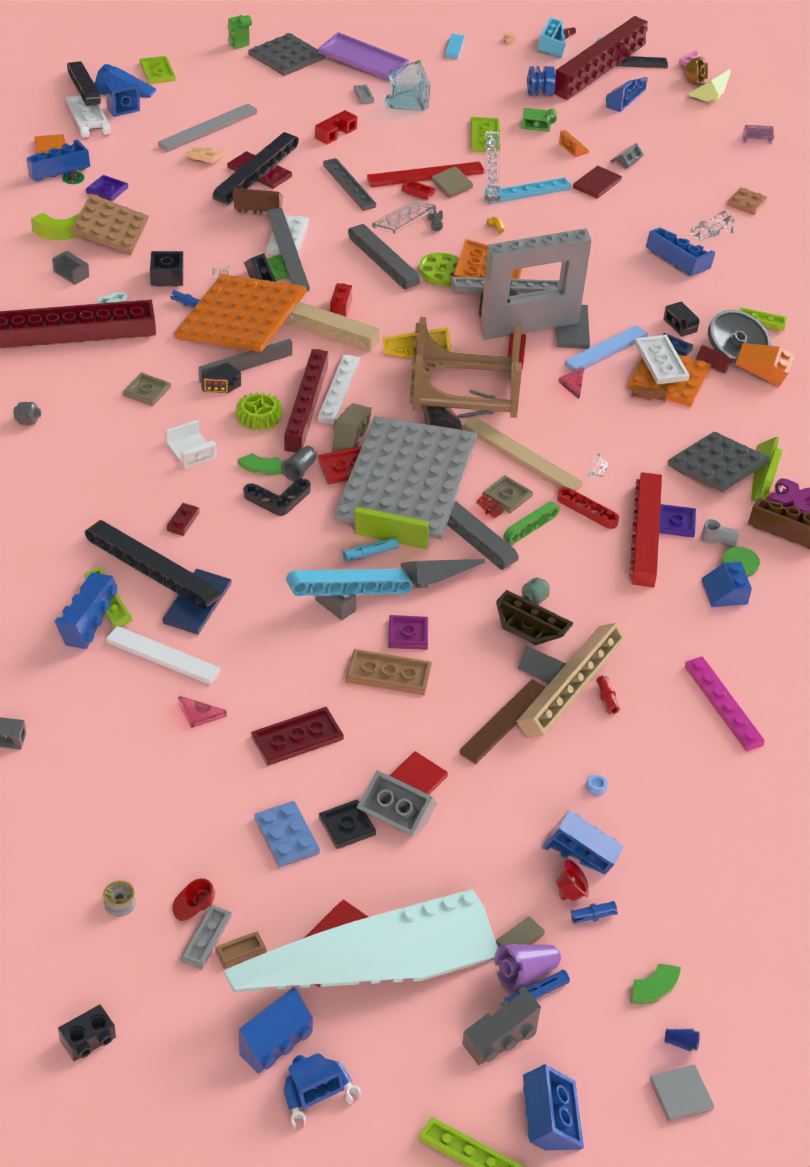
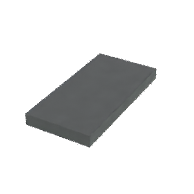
M581 305L579 324L556 327L557 347L590 348L588 305Z

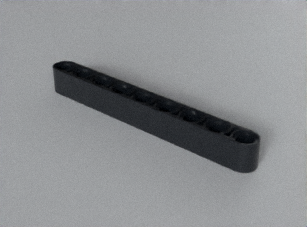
M283 132L216 187L213 192V199L229 205L234 201L233 188L248 189L297 147L299 138Z
M98 520L85 530V536L92 544L202 609H206L220 597V592L213 584L103 520Z

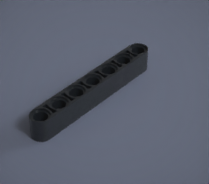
M82 61L68 62V74L85 105L101 104L100 93Z

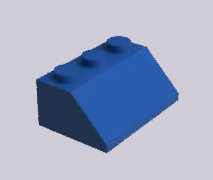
M295 987L239 1029V1055L257 1074L261 1073L264 1069L271 1068L279 1057L289 1054L298 1042L306 1040L312 1034L313 1018Z
M546 1064L524 1074L523 1092L525 1094V1113L530 1143L545 1151L583 1149L584 1143L576 1081Z

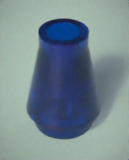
M666 1028L664 1042L692 1052V1050L698 1051L700 1032L695 1031V1028Z

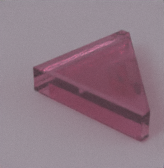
M582 367L561 376L558 380L577 399L580 398L584 368Z
M183 696L177 697L178 703L191 728L227 717L225 709Z

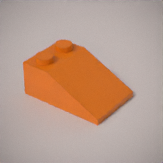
M743 343L735 364L780 387L789 374L795 354L778 346Z

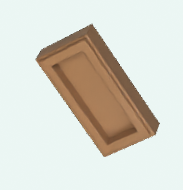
M258 931L216 946L215 952L223 969L266 953L267 948Z

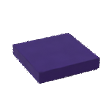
M102 175L86 188V193L113 201L127 190L129 186L124 181Z
M661 504L659 533L694 538L696 508Z

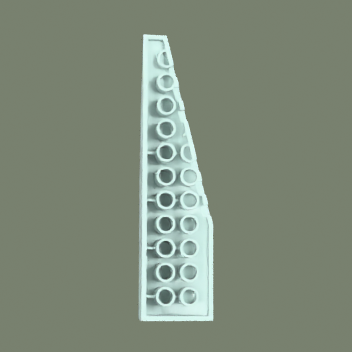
M470 889L357 920L311 935L224 970L223 974L233 992L264 990L265 987L286 989L287 986L299 985L300 988H309L311 984H320L321 987L358 985L361 981H368L371 984L380 983L381 980L403 982V979L412 978L413 981H422L495 959V952L498 947L485 908L474 890Z

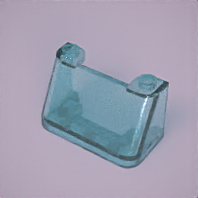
M420 60L389 71L388 82L393 86L392 96L390 94L386 96L385 103L387 107L417 111L429 109L431 85Z

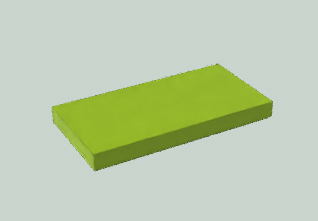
M471 117V152L500 153L499 118Z
M356 507L355 534L380 540L396 537L399 544L427 549L429 545V521Z

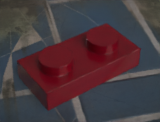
M701 345L696 356V360L710 363L711 368L722 373L727 372L732 361L731 357L705 345Z
M182 503L166 525L167 531L184 536L199 515V507Z

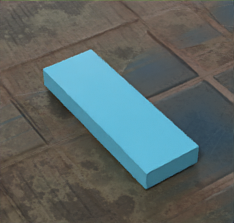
M451 34L445 52L446 58H459L465 35Z

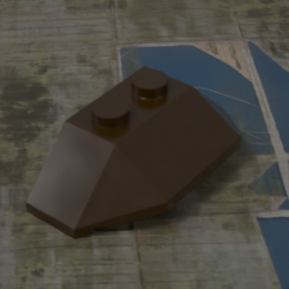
M505 590L496 600L502 629L534 645L564 637L574 624V622L508 590Z

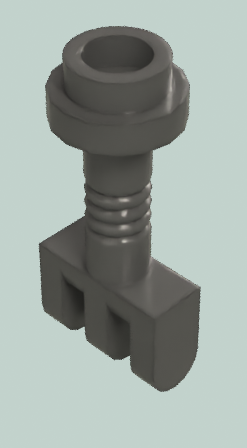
M427 210V219L433 220L431 222L432 230L440 231L443 228V222L441 221L443 220V211L439 210V213H437L436 210H433V213H431L430 210Z

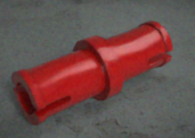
M601 675L596 679L601 692L600 698L604 701L608 714H611V711L612 714H616L620 711L615 698L616 692L611 687L609 677Z

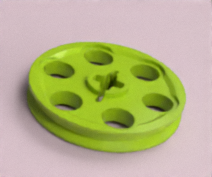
M443 252L427 254L420 260L419 274L431 284L452 286L450 282L451 276H454L459 258Z

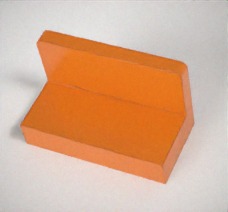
M566 130L560 131L559 144L574 157L589 153V150Z

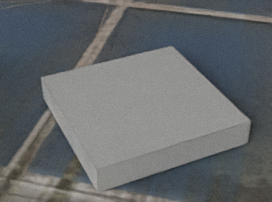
M695 1064L651 1075L650 1082L668 1122L709 1112L714 1109V1103Z

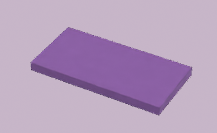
M337 32L318 48V53L388 81H391L409 65V59Z

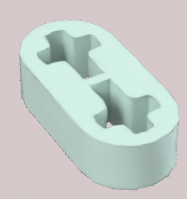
M123 292L105 295L97 299V304L127 301V295Z

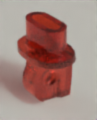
M482 495L476 501L486 511L485 514H490L494 519L504 511L499 506L500 502L496 501L494 503L488 495Z

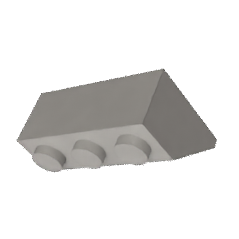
M377 770L357 809L414 836L428 823L438 803L432 796Z

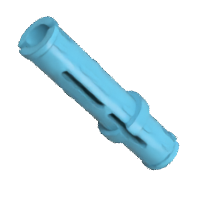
M393 537L367 545L360 544L355 548L343 550L342 554L345 562L359 558L365 559L369 555L398 549L399 543L397 538Z

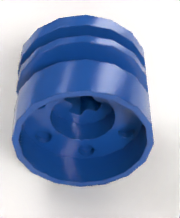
M529 66L526 81L529 96H533L534 91L535 95L539 96L540 90H542L543 96L554 95V66H544L542 72L539 66H536V69L534 66Z

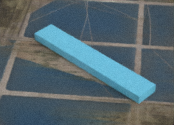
M566 177L485 191L484 197L489 204L571 190L572 185Z

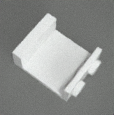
M198 420L165 430L166 444L184 469L217 458V444L214 440L206 442L200 434Z

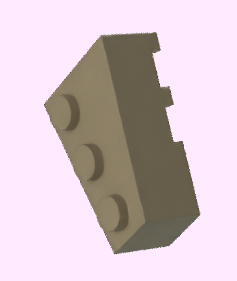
M352 403L334 420L333 430L335 432L332 452L358 447L359 442L357 440L359 436L363 437L370 424L371 407Z

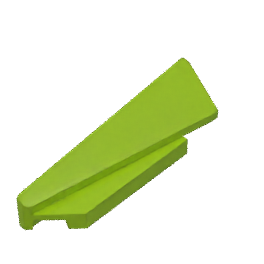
M778 436L764 441L756 447V451L769 457V463L754 472L751 500L754 502L758 498L766 499L769 495L783 449L777 448L780 439Z

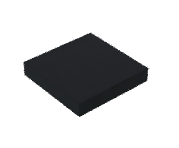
M358 799L319 813V820L336 849L376 835V829L367 814L357 809Z

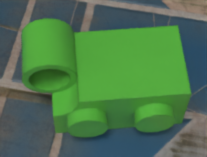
M249 15L228 18V43L235 49L250 45L249 26L252 25V20Z
M524 108L522 129L550 132V126L556 123L558 113L553 108L548 110Z

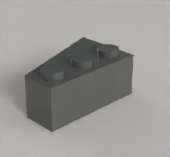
M525 986L518 990L520 995L512 1001L504 1000L500 1003L503 1008L490 1016L487 1013L464 1031L462 1044L478 1066L484 1062H491L501 1052L512 1050L517 1043L524 1039L529 1040L536 1034L541 1006Z

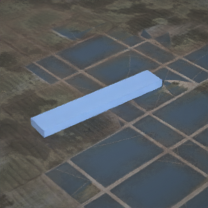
M635 325L565 360V366L577 373L635 344V338L647 337L648 333L638 325Z

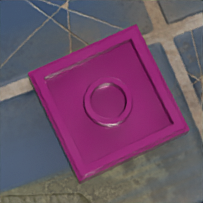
M389 615L388 648L428 650V617Z

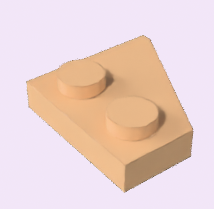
M192 146L186 151V157H190L192 160L204 161L206 164H213L225 155L226 149L221 148L219 152L212 151L210 147Z

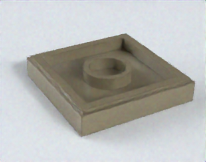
M456 166L432 176V181L449 198L473 188V183Z
M141 372L123 391V396L154 406L171 388V383Z
M506 475L482 492L483 498L509 514L533 496V491Z

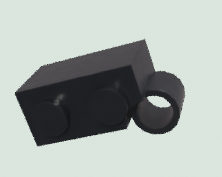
M682 301L665 307L663 319L681 337L698 331L700 323L698 316Z

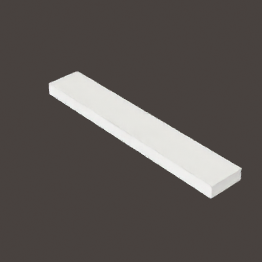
M116 626L106 638L107 643L208 685H211L221 672L220 667L119 626Z

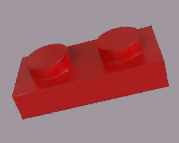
M410 179L401 188L402 192L424 200H428L435 194V188Z

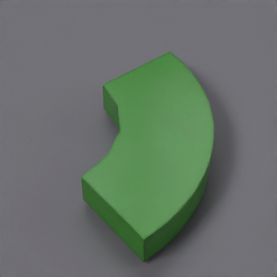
M251 453L238 458V464L249 472L265 473V475L282 474L281 464L283 462L278 457L262 458Z
M658 963L656 971L650 977L634 979L632 1004L653 1003L670 993L678 982L681 967Z

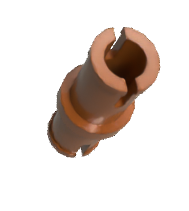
M633 386L631 397L646 398L648 401L650 399L666 401L667 390Z

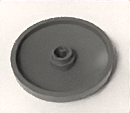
M722 311L714 316L708 326V338L713 349L731 357V363L733 364L736 362L743 343L771 346L769 333L763 324L755 317L742 311Z

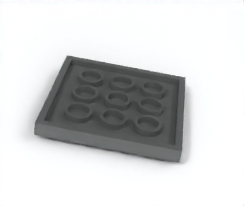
M286 33L281 37L248 50L250 56L283 76L325 59V55L318 53V49L291 33Z
M715 431L668 460L669 467L722 493L769 463L768 456Z

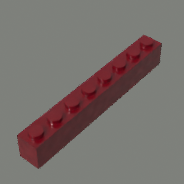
M320 349L311 350L284 434V451L296 453L304 447L328 369V351Z

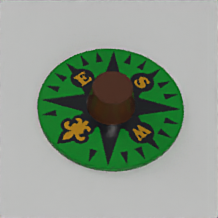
M75 171L62 176L63 182L67 184H79L85 179L82 173Z

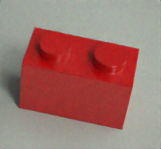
M336 283L330 301V312L347 317L352 302V285Z

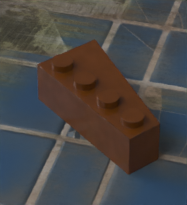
M761 498L757 499L752 507L748 525L810 549V512L800 511L799 507L796 506L786 508L783 507L782 503Z

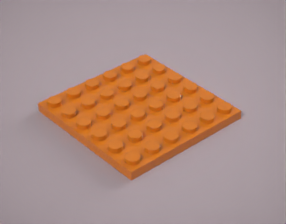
M221 274L174 332L175 339L262 352L306 294V286Z

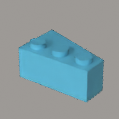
M552 17L549 18L540 35L537 50L562 58L566 46L564 41L565 35L563 34V21Z

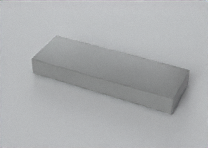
M211 905L183 953L181 962L203 970L228 925L232 912Z

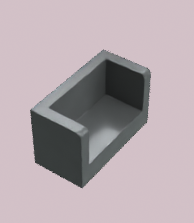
M65 251L52 258L53 272L72 284L76 285L89 278L88 263L72 253Z
M354 594L347 598L342 595L315 596V600L341 621L356 612V595Z

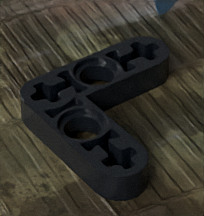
M298 479L281 495H277L257 484L249 483L243 488V496L246 500L275 515L284 516L309 495L311 483L308 479ZM263 498H269V499H271V500H269V501H263L262 499H263Z

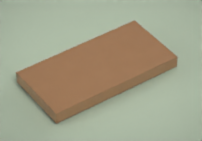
M354 649L346 682L425 695L432 662Z

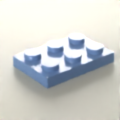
M295 801L254 814V820L279 868L320 854V848Z

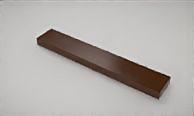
M531 679L460 749L459 754L477 764L517 724L516 721L546 687Z

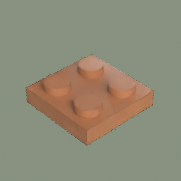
M740 187L728 200L727 206L755 215L767 202V196Z

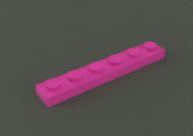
M701 656L686 661L684 667L745 751L764 746L765 740L704 657Z

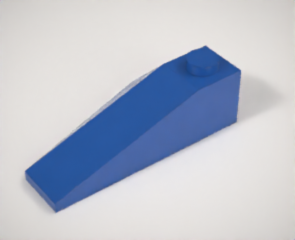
M104 64L98 70L94 83L102 95H106L105 83L117 80L138 84L139 97L151 98L156 92V88L110 64Z
M648 77L627 81L612 90L606 96V108L621 113L646 90Z

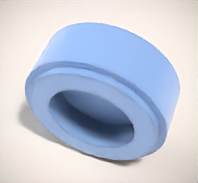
M601 775L590 776L586 784L587 791L594 796L605 794L608 787V781Z

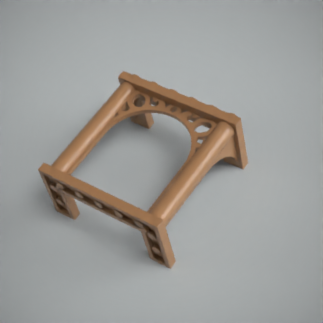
M420 317L419 323H416L415 333H418V338H415L414 348H417V353H414L411 369L409 403L413 404L412 410L419 411L420 406L497 411L510 412V417L517 418L522 375V363H518L521 324H514L511 357L454 353L445 350L430 336L426 323L427 317ZM446 368L510 372V400L448 394L434 387L430 382V377L437 371Z

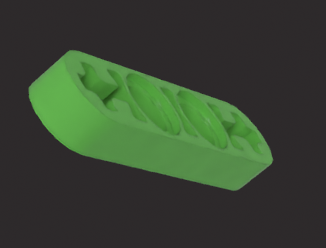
M552 501L546 503L507 528L503 535L504 540L510 544H515L553 520L558 515L560 507Z

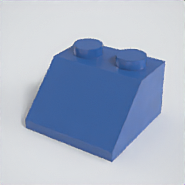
M120 80L105 83L107 110L113 117L140 111L138 84Z
M742 562L722 563L702 577L701 581L711 607L748 604L752 587Z

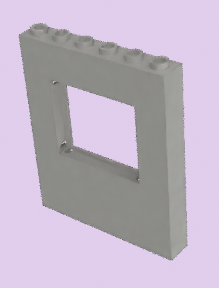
M587 228L488 244L480 325L484 340L510 336V333H514V324H521V334L556 328L558 326L579 324L592 242ZM562 262L558 288L509 296L512 270Z

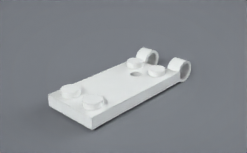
M80 95L65 97L67 106L79 128L82 139L90 137L89 129L101 128L103 135L111 134L110 124L100 105L86 106Z

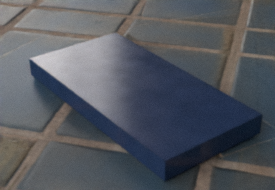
M196 569L194 574L213 584L220 592V597L206 609H202L178 595L163 617V624L199 635L231 586L232 579Z

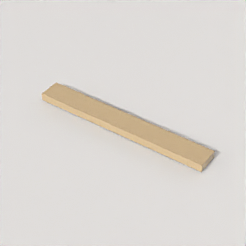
M474 416L463 424L464 430L477 432V438L559 488L568 487L577 491L583 486V481L477 417Z

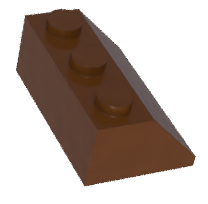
M233 188L234 209L238 210V213L253 211V214L262 215V212H267L269 209L282 208L283 195L280 192Z

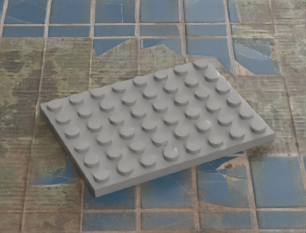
M374 416L335 511L334 521L355 524L356 507H362L429 521V537L442 539L477 440V432Z

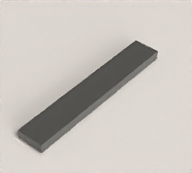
M337 158L323 161V166L362 211L376 208V202Z
M291 339L267 345L262 352L248 351L198 367L199 381L201 382L202 376L226 363H229L238 371H243L291 356L292 341Z

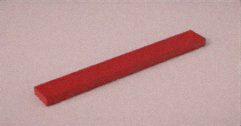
M480 161L367 174V181L370 187L403 184L408 179L416 182L432 180V176L454 166L465 176L484 174V168Z

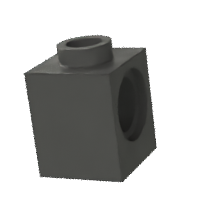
M0 717V747L22 749L27 734L25 720Z

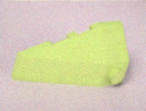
M730 69L689 93V96L706 102L718 100L725 91L731 73Z

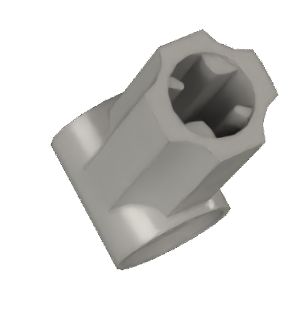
M708 519L705 521L701 539L709 544L717 541L736 547L740 531L722 527L717 520Z

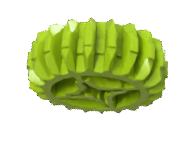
M256 392V394L250 393L249 396L244 395L243 398H239L235 415L238 423H241L242 426H247V429L253 428L254 431L256 429L262 431V429L268 430L269 427L274 428L275 424H279L283 408L280 400L276 399V396L271 397L270 393L266 395L264 392L262 394Z

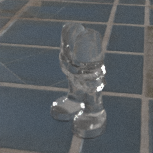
M721 211L708 222L700 221L690 230V233L697 237L699 241L718 236L722 229H726L728 233L733 234L737 231V224L732 215L728 216L726 211Z

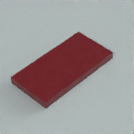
M245 151L228 162L227 168L237 171L255 155ZM275 165L257 182L274 189L291 178L292 172Z
M327 706L251 732V737L267 766L344 740V734Z

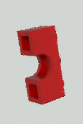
M344 110L315 125V139L328 145L337 140L338 131L346 134L353 132L357 129V116Z

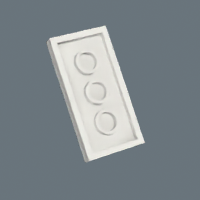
M284 214L299 254L309 225V218ZM272 232L266 248V254L280 255L274 233Z
M667 335L635 338V345L656 384L689 381L690 375Z

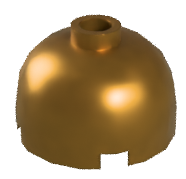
M693 58L687 63L684 75L689 83L693 85L706 84L704 81L708 79L709 75L708 63L704 61L706 58Z

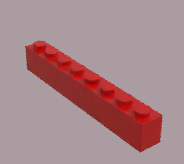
M641 472L640 479H636L635 490L638 491H635L634 501L637 503H634L633 514L636 515L633 516L632 526L636 527L632 529V538L635 540H632L631 551H634V553L631 552L630 564H633V566L630 565L629 577H632V585L655 587L658 568L662 475Z

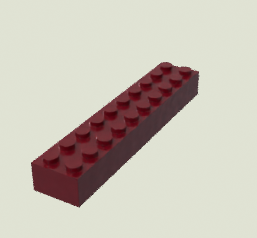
M633 16L556 69L554 95L565 100L570 99L630 55L644 47L646 44L648 21Z
M152 299L0 311V348L156 335Z

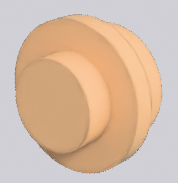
M507 32L504 34L503 39L505 43L513 44L517 36L513 32Z

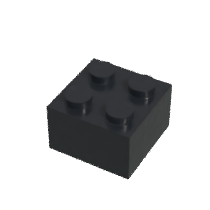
M151 251V286H183V251Z

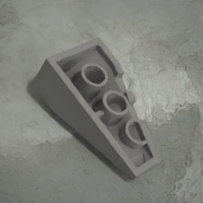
M485 559L412 561L400 563L401 569L405 570L413 585H416L417 588H428V584L437 583L483 564Z

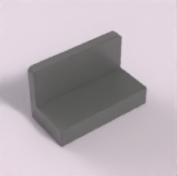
M635 143L624 149L610 161L613 163L620 159L626 169L643 157L644 154L638 143Z
M526 647L518 669L550 683L567 663L536 649Z

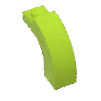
M43 212L31 218L32 232L51 240H67L79 237L71 233L79 214L67 219H54Z

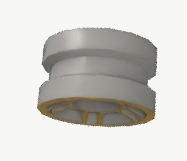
M115 881L108 884L103 891L105 910L112 916H126L135 909V891L130 883Z

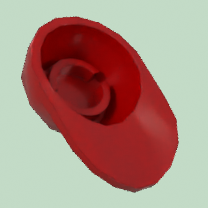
M204 878L190 882L173 902L172 908L175 918L179 921H186L194 917L199 911L210 907L216 893L213 884Z

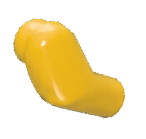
M494 216L487 218L488 226L496 227L498 233L504 232L505 229L501 218Z

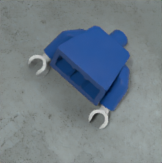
M320 1053L307 1058L303 1055H297L293 1059L292 1065L288 1068L289 1076L285 1079L283 1093L289 1111L292 1110L293 1113L291 1125L295 1130V1119L297 1118L303 1120L304 1127L306 1125V1116L303 1112L299 1111V1107L304 1110L344 1091V1087L346 1089L345 1101L348 1104L353 1103L350 1093L355 1094L358 1100L360 1098L361 1090L358 1086L351 1085L350 1082L352 1080L344 1066L338 1061L326 1059Z

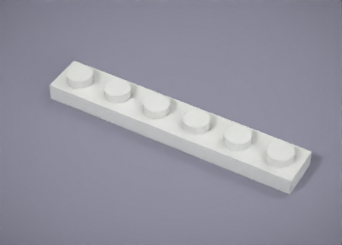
M343 354L319 412L318 422L333 425L334 420L338 418L360 363V357Z

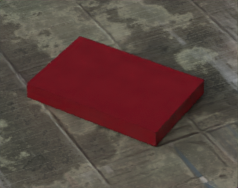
M597 165L573 183V188L598 199L622 180V176Z

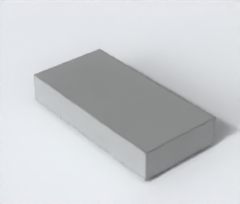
M367 84L353 86V91L360 104L374 103V97Z

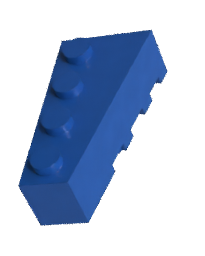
M78 139L74 140L71 145L66 143L60 149L52 148L49 149V153L41 152L26 158L28 175L37 181L46 177H56L63 173L69 174L76 170L82 171L90 167L89 151Z
M661 227L650 230L645 246L652 253L659 255L663 260L670 262L690 276L710 269L716 253L713 250L709 252L703 250L704 246L699 244L694 246L686 238H677L676 234Z
M91 572L80 587V593L72 597V604L65 606L62 610L63 616L56 618L54 622L65 646L87 649L90 642L93 641L98 626L101 625L105 612L109 610L113 596L118 591V586L113 576Z

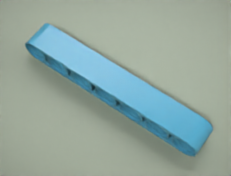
M403 569L295 570L286 576V582L295 596L406 594L413 588L411 579Z

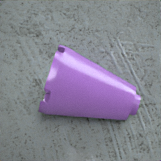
M504 944L499 946L495 952V965L499 964L500 969L497 976L507 990H519L521 987L557 968L561 961L560 951L554 945Z

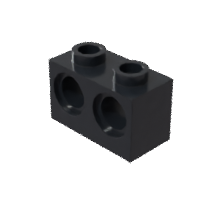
M101 1004L58 1027L59 1040L73 1061L87 1057L95 1049L108 1045L116 1038L115 1024Z

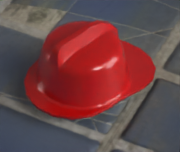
M569 859L565 860L564 870L556 880L560 899L562 901L569 899L574 902L584 896L589 897V885L585 874L575 862Z

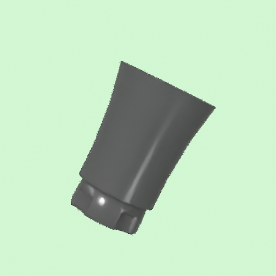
M308 445L299 449L293 456L283 461L281 464L282 473L287 479L294 482L303 478L305 472L316 460L317 452Z

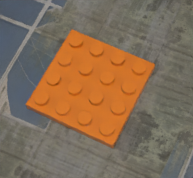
M465 239L454 277L485 278L488 245ZM522 268L512 270L511 279H519Z
M678 354L690 375L689 381L656 384L643 358H641L628 382L627 388L632 390L633 386L667 390L666 400L692 407L711 369V364Z

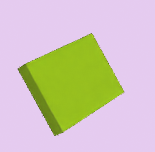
M167 56L139 59L148 84L176 81V76Z

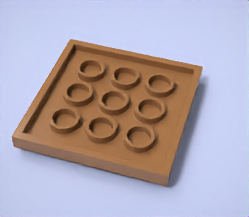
M90 194L72 227L71 233L132 255L149 216L97 195Z

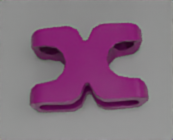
M780 478L775 484L776 493H771L766 497V500L782 503L783 507L796 506L799 507L800 511L810 512V488L800 490L799 484L789 479Z

